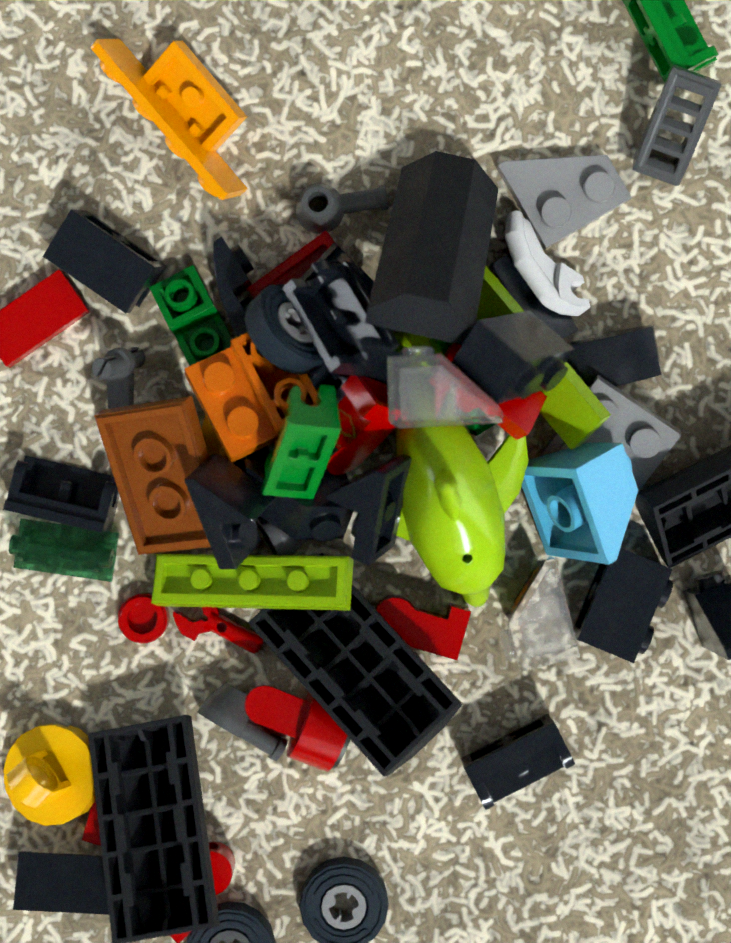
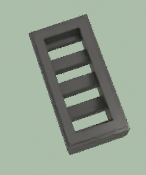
M673 64L633 157L632 168L634 171L675 186L680 185L721 88V81ZM679 87L703 96L700 104L675 96L676 88ZM668 108L693 116L691 124L666 115ZM660 128L685 137L682 144L658 136ZM654 149L676 158L672 161L652 154L651 150Z

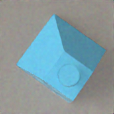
M588 442L573 450L567 448L529 459L522 488L546 555L608 565L616 561L638 493L632 473V463L625 452L623 443Z

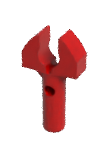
M202 607L203 614L208 619L201 618L198 620H192L178 610L173 611V617L180 633L193 641L197 639L199 634L211 631L252 654L258 653L263 646L264 640L257 633L221 615L218 608Z

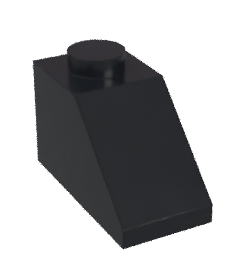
M244 460L242 470L263 484L266 476V460ZM325 469L313 500L276 496V499L260 516L295 540L316 539L327 541L343 539L354 511L326 499V495L348 481L347 474L332 475Z
M723 570L696 577L694 579L696 587L684 590L683 593L702 647L730 660L731 575L725 576Z

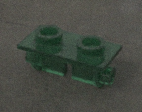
M21 518L18 535L13 534L11 536L9 554L15 555L13 568L113 582L120 533L111 531L100 533L70 525Z

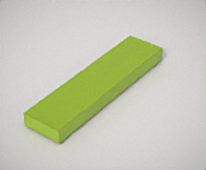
M485 266L476 321L524 312L490 269ZM566 361L564 365L568 367V371L561 382L548 392L545 390L541 391L547 398L540 413L566 445L573 450L581 446L611 414Z
M156 554L151 603L156 606L350 611L354 560L349 556L248 555L237 569H219L214 555Z

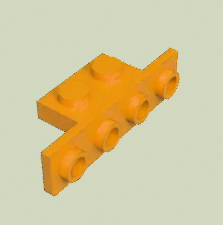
M121 39L95 40L90 48L101 60L100 67L103 72L113 81L121 83L132 96V104L144 118L153 121L166 136L165 143L168 148L178 157L185 159L197 172L198 182L203 189L221 200L242 195L248 188L216 151L242 124L247 115L183 41H173L147 71Z

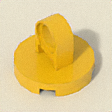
M53 723L36 726L20 735L9 749L3 768L5 790L13 807L27 820L44 826L65 824L86 813L96 801L89 736L80 728Z

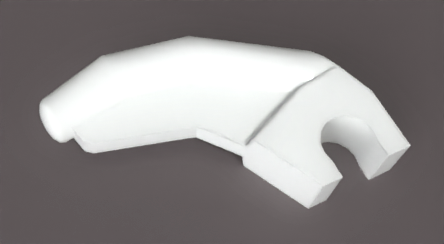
M521 211L509 212L506 220L505 241L514 267L543 306L561 315L580 316L590 308L589 299L578 298L572 291L584 283L583 276L564 263L556 264L543 252L530 221L523 218Z

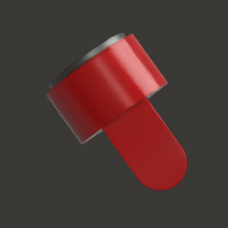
M258 686L253 688L245 698L244 710L252 722L290 736L286 752L287 757L325 772H329L339 765L351 739L309 692L304 700L270 686Z

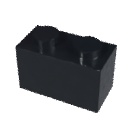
M524 311L478 320L451 363L496 404H500L516 398L525 399L533 393L543 390L548 392L555 388L566 375L568 367L564 364L575 349L531 311Z
M620 548L616 561L609 565L599 563L570 635L581 642L634 663L637 654H644L651 643L654 627L650 623L656 608H663L670 597L673 581L669 577L673 569Z

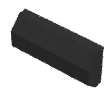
M435 151L402 167L365 320L366 324L463 345L476 324L499 190L475 159Z
M731 445L637 493L636 503L640 516L668 568L731 538Z
M353 584L350 611L262 609L248 622L383 777H388L414 757L448 724L463 705Z
M181 715L88 733L112 943H129L220 926L191 716Z

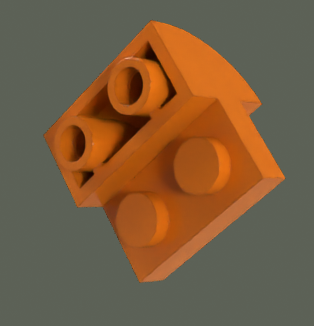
M248 332L232 339L230 348L184 368L185 376L227 457L232 463L272 443L277 445L285 419L289 416L287 399L294 386H299L302 392L300 398L304 404L313 407L318 406L316 403L317 391L308 375H296L285 372L270 363L256 348Z

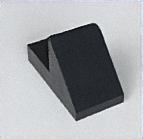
M211 454L184 481L219 569H237L261 542L255 520L276 499V496L262 495V483L222 455Z
M401 454L349 479L326 495V499L358 513L351 528V534L355 537L351 555L352 559L370 566L394 547L403 505V492L412 457Z

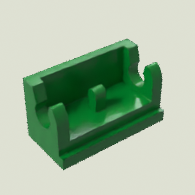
M622 0L664 83L673 64L697 72L716 62V56L719 54L715 46H707L684 0Z
M320 384L316 398L318 406L314 407L302 402L300 398L302 392L299 386H294L291 389L287 399L289 416L285 419L275 451L273 450L268 454L265 462L266 476L262 485V495L314 499L341 431L335 386Z

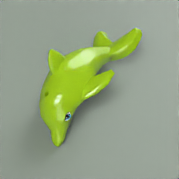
M392 331L399 344L407 347L414 356L391 384L395 386L397 401L408 414L395 428V457L401 454L412 457L403 492V505L396 536L411 542L441 588L459 593L463 600L473 607H481L489 597L490 585L503 571L505 559V512L520 492L528 465L526 436L515 440L511 435H508L487 461L448 399L429 383L437 368L429 343L431 338L402 331Z

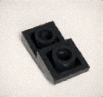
M220 237L213 242L216 281L226 314L237 336H241L248 332L245 315L251 300L247 297L240 302L237 296L252 285L246 274L253 271L254 268L239 244L229 249L224 239Z
M654 324L605 332L601 337L567 342L575 349L567 362L588 387L597 375L614 386H620L662 374Z

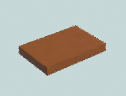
M192 396L104 409L94 415L138 555L210 547L184 481L187 476L209 457Z

